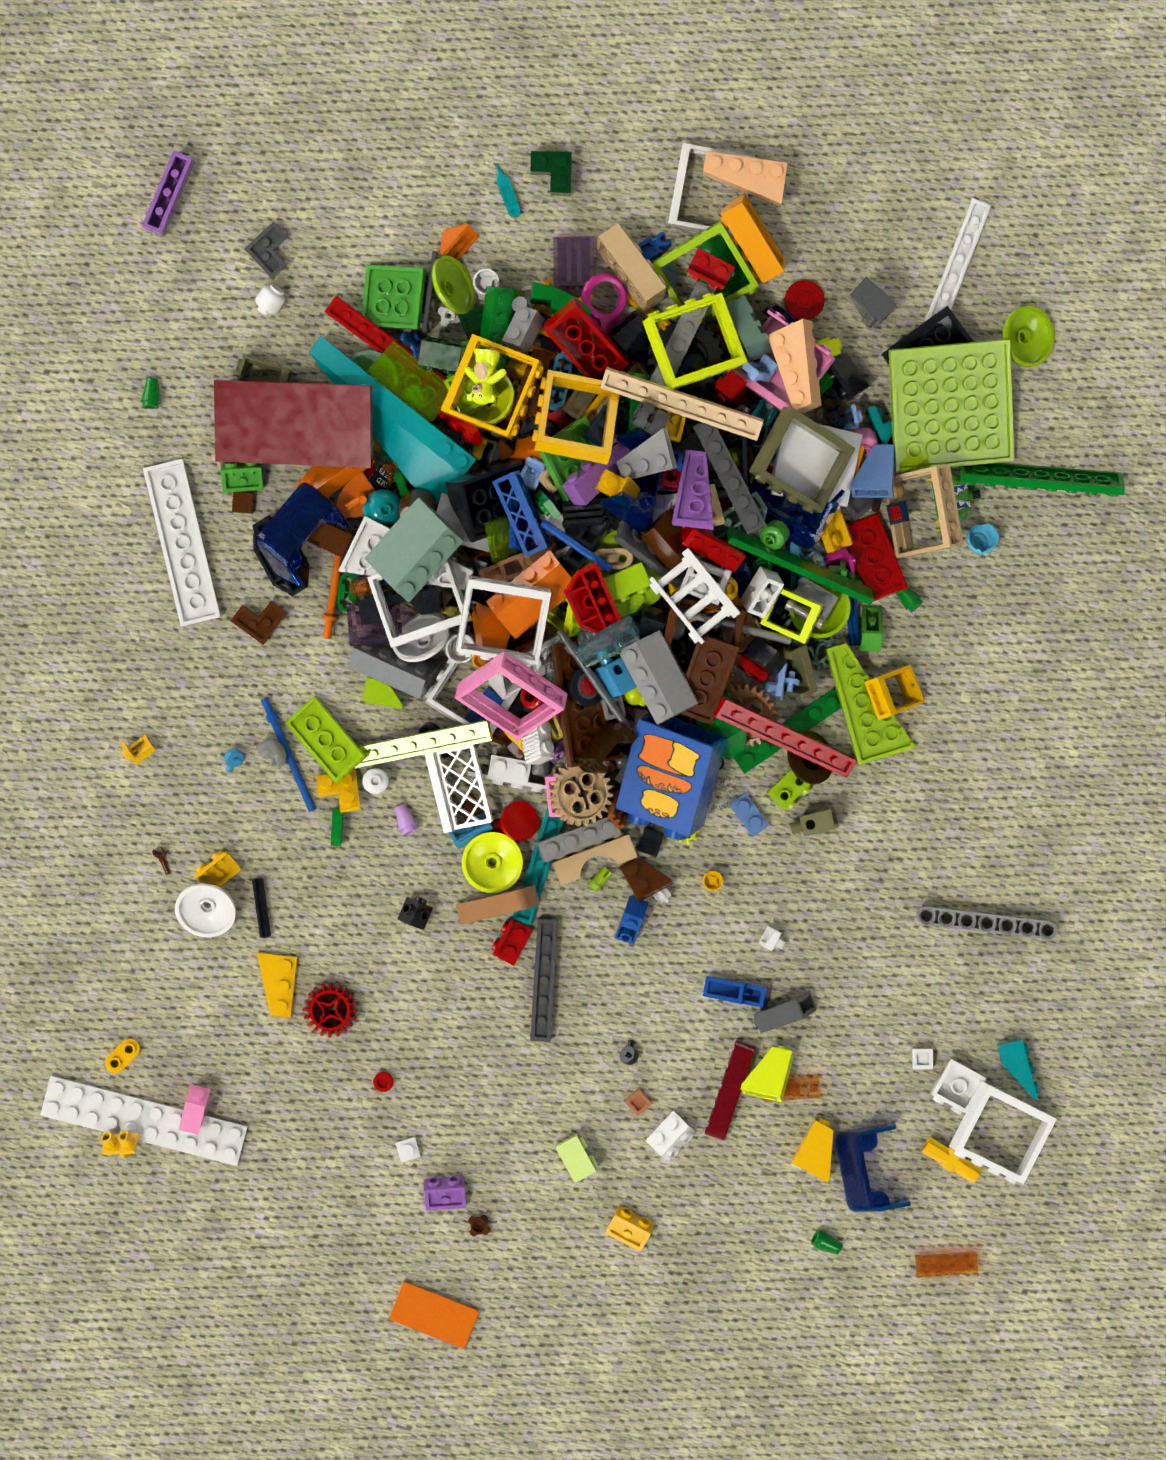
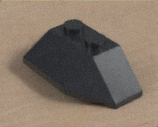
M268 515L253 525V550L272 585L288 593L290 596H294L308 587L310 564L294 535L283 530L285 525Z

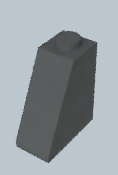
M810 991L758 1011L754 1014V1023L760 1030V1033H764L802 1020L817 1009Z

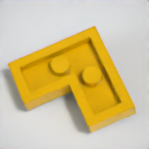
M356 770L351 771L338 784L328 774L316 776L318 797L338 795L341 813L361 810Z

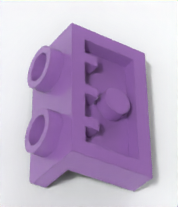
M451 1176L424 1179L426 1211L466 1208L465 1177Z

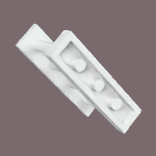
M687 548L682 552L684 556L682 562L658 581L651 577L649 580L652 583L649 586L656 595L660 593L688 627L691 631L688 633L695 643L699 641L700 644H703L705 640L701 636L726 616L735 618L741 612L690 548ZM693 567L697 572L695 578L673 596L669 597L663 587L686 568L690 569ZM706 583L710 588L708 594L685 613H682L676 603L698 585ZM719 599L723 604L722 610L696 630L689 622V619L710 602Z

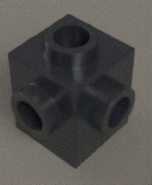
M418 896L415 899L406 897L398 920L424 930L433 907L426 904L427 900Z

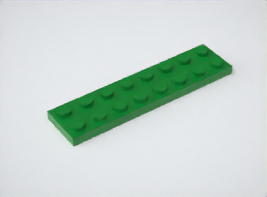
M1009 463L959 466L960 481L966 485L978 483L988 487L1002 485L1011 489L1025 487L1028 490H1036L1040 488L1050 492L1065 490L1068 493L1086 492L1089 495L1102 493L1111 497L1124 495L1125 492L1121 472Z

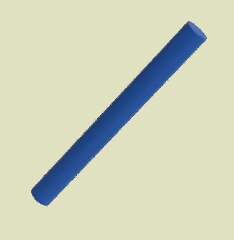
M546 519L542 522V528L593 563L597 562L600 568L606 572L612 569L613 566Z

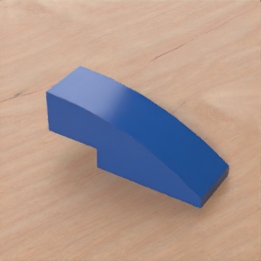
M706 976L703 996L767 1008L770 987Z

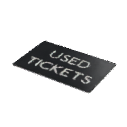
M383 463L368 479L378 489H388L393 492L397 488L392 470Z

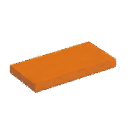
M404 1281L389 1320L465 1349L479 1310Z

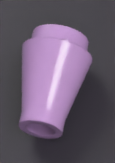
M406 804L394 808L399 832H402L403 836L416 832L418 830V823L406 807Z

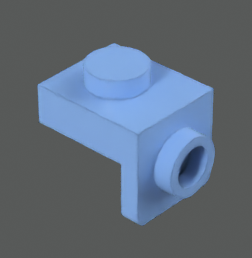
M764 354L758 363L747 361L742 368L748 373L747 376L755 382L758 380L769 382L777 371L778 365L769 355Z
M851 404L852 408L844 409L847 414L848 424L841 430L860 429L859 422L863 420L861 410H856L855 404ZM834 411L835 421L841 423L843 417H839L837 411Z
M527 457L521 472L527 489L534 493L540 483L537 478L546 468L543 461L536 457Z

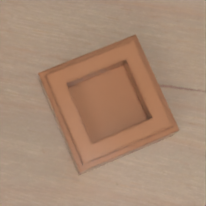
M640 1088L624 1100L637 1117L653 1104Z

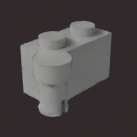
M517 297L512 302L515 314L502 341L508 348L528 355L544 319L537 310L530 308V304L524 297Z

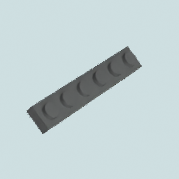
M702 422L693 426L747 534L750 536L767 527L718 428Z
M538 918L530 1041L551 1042L558 920Z

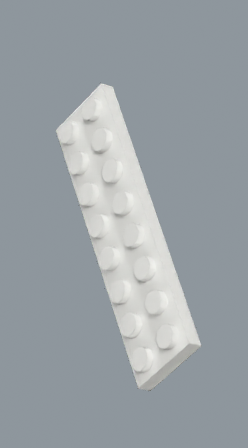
M183 459L143 468L181 627L220 618L221 614Z

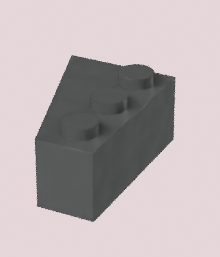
M867 276L850 294L859 314L863 317L861 321L869 328L873 326L876 329L896 306V303Z

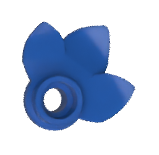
M416 330L403 332L401 334V341L411 347L415 358H419L421 340L425 339L423 334Z

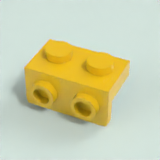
M220 850L211 857L213 860L208 865L203 863L195 870L197 874L193 877L200 883L221 887L242 869L228 851L222 853Z

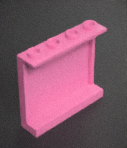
M768 310L767 313L770 317L761 328L764 333L769 335L789 324L785 322L786 318L777 311L774 314ZM815 343L816 373L820 381L835 361V358L831 355L832 350L824 344L819 346ZM771 348L772 353L769 354V356L776 362L773 350ZM743 365L732 369L747 382V388L781 411L783 407H792L779 368L769 382L760 380L755 382L747 376L748 373L742 368Z

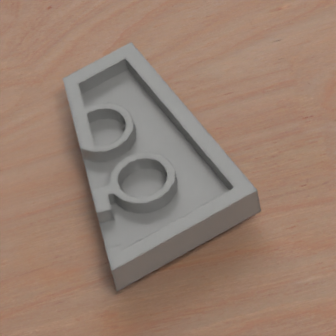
M667 427L662 428L617 461L620 477L625 478L629 476L631 479L677 468Z

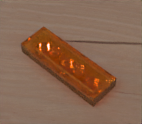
M976 1252L915 1256L917 1278L978 1273Z

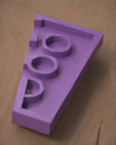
M685 451L672 519L674 526L714 530L706 452Z

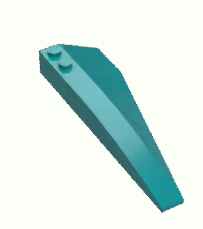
M320 336L310 349L309 353L333 384L372 385L373 436L410 484L416 489L430 492L435 497L437 504H439L441 493L448 494L446 481L471 473L480 462L477 457L324 337Z

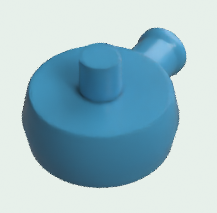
M232 748L225 753V762L228 764L226 771L232 772L233 767H237L243 762L244 756L242 751Z

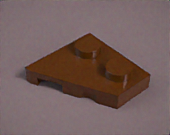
M638 857L619 866L638 902L673 885V881Z

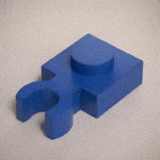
M664 232L659 233L654 241L649 237L638 244L645 260L649 259L652 262L662 255L661 249L665 250L671 246V240L661 242L665 238Z

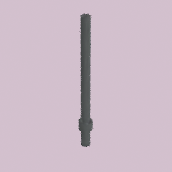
M563 628L557 631L556 634L565 645L564 649L573 656L618 722L625 723L632 731L633 727L578 651L575 641H571Z

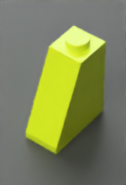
M785 1046L772 1047L742 1083V1093L782 1103L794 1059L790 1048Z

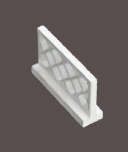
M475 744L425 754L444 833L493 822ZM470 748L472 757L469 762L459 756L463 749ZM448 753L454 757L450 766L442 761L441 754ZM456 760L466 765L462 773L452 768ZM469 767L476 772L474 781L464 776ZM449 771L459 777L455 785L447 781L446 776ZM461 779L471 785L467 793L457 788ZM473 787L481 792L479 801L469 796ZM454 791L464 797L459 805L452 801L451 796ZM466 799L476 804L471 813L462 808ZM478 806L485 810L486 819L480 820L473 815ZM459 810L469 816L465 823L458 824L456 815Z

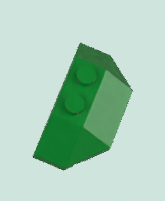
M724 690L722 698L725 697L732 700L728 691ZM714 717L712 725L693 718L697 726L728 737L723 757L729 759L745 750L746 731Z

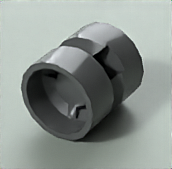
M643 400L633 413L631 424L640 429L645 428V431L653 436L662 428H665L669 414L661 409L655 410L654 405Z

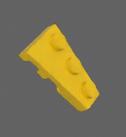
M257 952L270 1016L291 1018L298 957Z

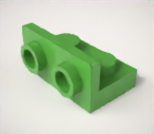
M223 462L221 464L223 493L264 490L262 463Z

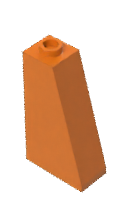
M312 466L294 488L300 493L298 497L304 503L311 502L316 507L346 485L354 476L365 471L367 468Z

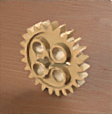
M565 763L566 769L559 767L560 774H553L556 781L549 782L554 786L553 789H548V792L553 793V796L549 797L548 800L554 801L550 807L553 809L557 808L555 815H562L561 821L568 819L567 824L572 825L575 822V826H581V823L588 826L589 821L596 823L595 817L603 818L601 811L608 812L605 805L612 804L607 800L608 797L613 796V794L608 793V790L613 788V786L607 785L610 778L604 777L606 773H586L579 766L569 768L567 763ZM587 774L588 781L586 784H583L582 777ZM569 783L571 789L568 793H566L565 786ZM595 792L596 800L592 803L590 796ZM578 802L579 808L574 812L573 804Z

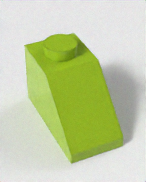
M372 677L366 678L363 702L403 709V703L390 685Z

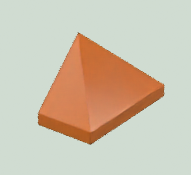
M467 223L446 229L442 233L439 254L441 256H451L459 260L478 239L479 235Z

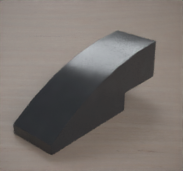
M605 512L604 525L583 527L575 540L594 553L615 518ZM570 547L563 557L562 564L576 572L585 567L589 559Z

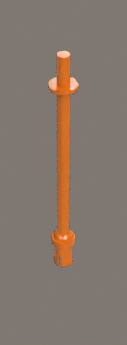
M340 516V530L343 527L347 528L348 517ZM337 555L334 557L326 615H321V618L326 619L324 639H331L333 621L339 620L334 614L340 579V571L338 570L342 564V558Z

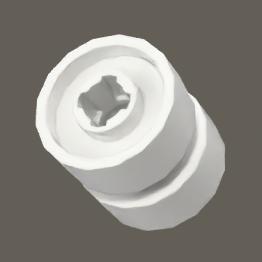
M491 269L479 270L473 278V287L480 297L485 298L486 286L500 287L498 275Z

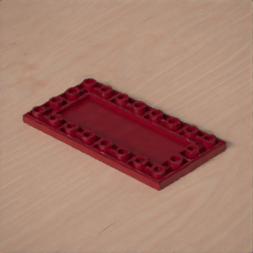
M214 380L215 462L373 467L372 385Z

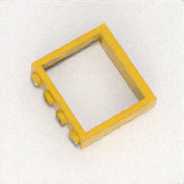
M472 334L441 411L512 440L513 436H516L519 432L521 417H524L528 410L527 402L529 397L532 398L535 393L536 386L534 385L537 378L540 379L543 374V363L538 359ZM481 346L499 351L500 354L533 366L506 430L455 410L468 380L464 369L465 367L473 368L476 359L474 349H480Z
M548 370L546 377H542L540 389H543V395L539 394L537 406L541 408L535 417L534 424H537L538 428L537 430L534 429L532 441H535L534 450L607 465L612 451L619 394L600 388L602 380ZM552 385L609 396L602 447L544 436Z

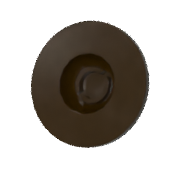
M800 732L826 745H829L828 742L820 734L816 732ZM787 751L790 768L801 781L816 785L830 777L831 770Z

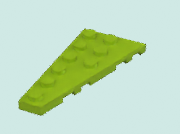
M840 643L825 648L857 765L916 748L895 715L878 720L864 683L870 680V678L864 672L848 645Z

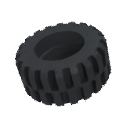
M672 323L666 326L665 331L662 329L659 331L664 348H666L676 327ZM700 324L689 348L698 351L705 360L704 368L724 362L725 350L722 348L720 338L716 339V333L713 330L708 332L706 330L707 326ZM650 344L647 356L648 375H653L658 362ZM723 373L676 388L675 390L701 398V396L706 398L711 395V390H714L716 387L714 385Z

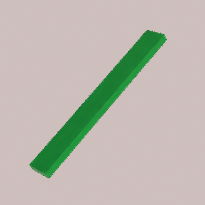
M729 527L726 532L728 544L868 605H871L874 601L872 589L783 549H770L760 539L749 536L735 528Z

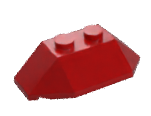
M597 562L577 570L564 593L578 625L594 633L601 634V636L606 638L626 630Z

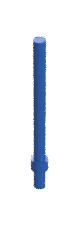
M268 697L262 699L261 702L267 714L265 717L268 723H271L278 741L286 750L288 765L307 809L311 812L316 809L315 804L278 721L280 718L277 711L274 712Z

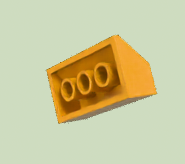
M745 192L722 209V217L720 219L724 227H729L731 230L733 242L736 245L739 244L742 248L741 254L747 263L750 261L753 266L752 272L756 279H760L762 283H765L784 272L786 260Z

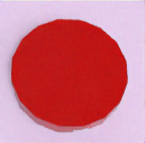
M801 280L792 284L786 291L784 298L785 308L798 320H812L823 310L825 298L821 287L815 282Z
M515 801L507 804L502 809L500 827L502 832L512 840L522 842L532 838L537 832L539 817L536 810L530 804L524 801Z

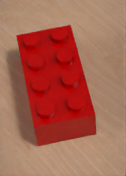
M575 297L543 323L544 331L585 377L603 380L607 367L621 371L629 365L627 356Z

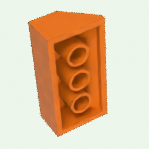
M549 550L511 582L549 588L551 590L549 613L566 599L564 590L571 581L572 576L561 560ZM497 592L486 601L496 617L515 639L538 622L541 599Z

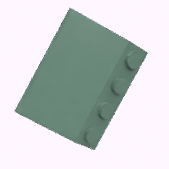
M418 497L364 559L398 594L410 602L461 545L465 537Z

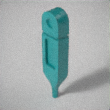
M496 165L497 185L507 212L511 218H517L520 216L521 210L510 180L500 170L499 165Z

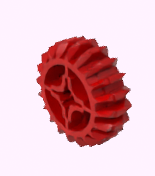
M333 982L329 983L328 989L322 983L321 991L318 987H314L316 995L309 992L308 996L312 1000L305 999L304 1001L305 1004L310 1005L303 1008L304 1012H309L308 1015L304 1016V1019L311 1018L312 1021L307 1025L308 1027L313 1024L316 1025L313 1029L314 1033L319 1028L322 1029L320 1036H324L325 1031H328V1037L331 1038L332 1031H335L338 1037L340 1036L339 1029L346 1033L347 1028L345 1025L353 1026L349 1019H357L355 1015H351L352 1012H358V1008H352V1005L357 1004V1000L350 1002L349 999L354 994L350 993L347 996L345 994L348 990L347 987L340 991L341 984L339 983L336 989H333ZM327 993L337 995L332 1002H326L319 998ZM342 999L347 1006L346 1017L338 1009ZM335 1002H337L334 1006V1010H336V1013H330V1015H327V1017L324 1018V1016L327 1014V1010L325 1009V1007H330ZM315 1003H317L323 1011V1015L319 1019V1021L317 1020L314 1014ZM328 1018H335L342 1022L337 1026L323 1025Z

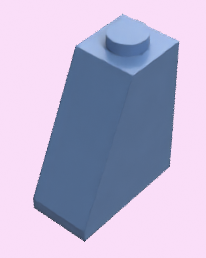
M888 443L873 445L851 483L852 498H893L895 477L894 445Z

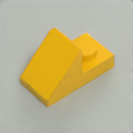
M607 469L603 470L595 489L629 507L633 506L640 491V488L631 477L622 478Z

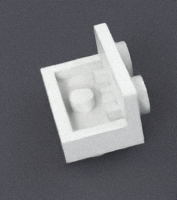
M672 1111L647 1138L646 1142L660 1156L669 1161L679 1153V1149L692 1139L695 1130L676 1112Z

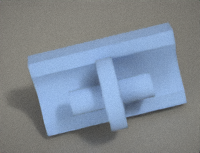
M787 663L777 675L778 683H766L765 693H772V696H776V700L783 701L785 684L787 685V692H793V686L800 685V680L795 679L796 672L789 671V678H786Z

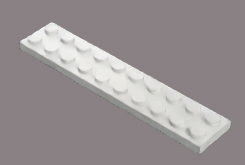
M52 1075L49 1079L40 1114L41 1116L83 1127L111 1132L114 1135L122 1131L139 1133L141 1136L139 1141L238 1166L248 1127L205 1115L199 1135L180 1131L179 1126L184 1109Z

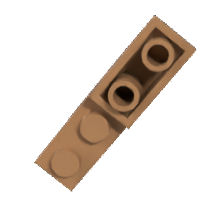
M552 541L551 547L528 557H525L524 553L517 554L480 570L479 574L482 578L509 582L549 550L555 554L558 551L555 541Z

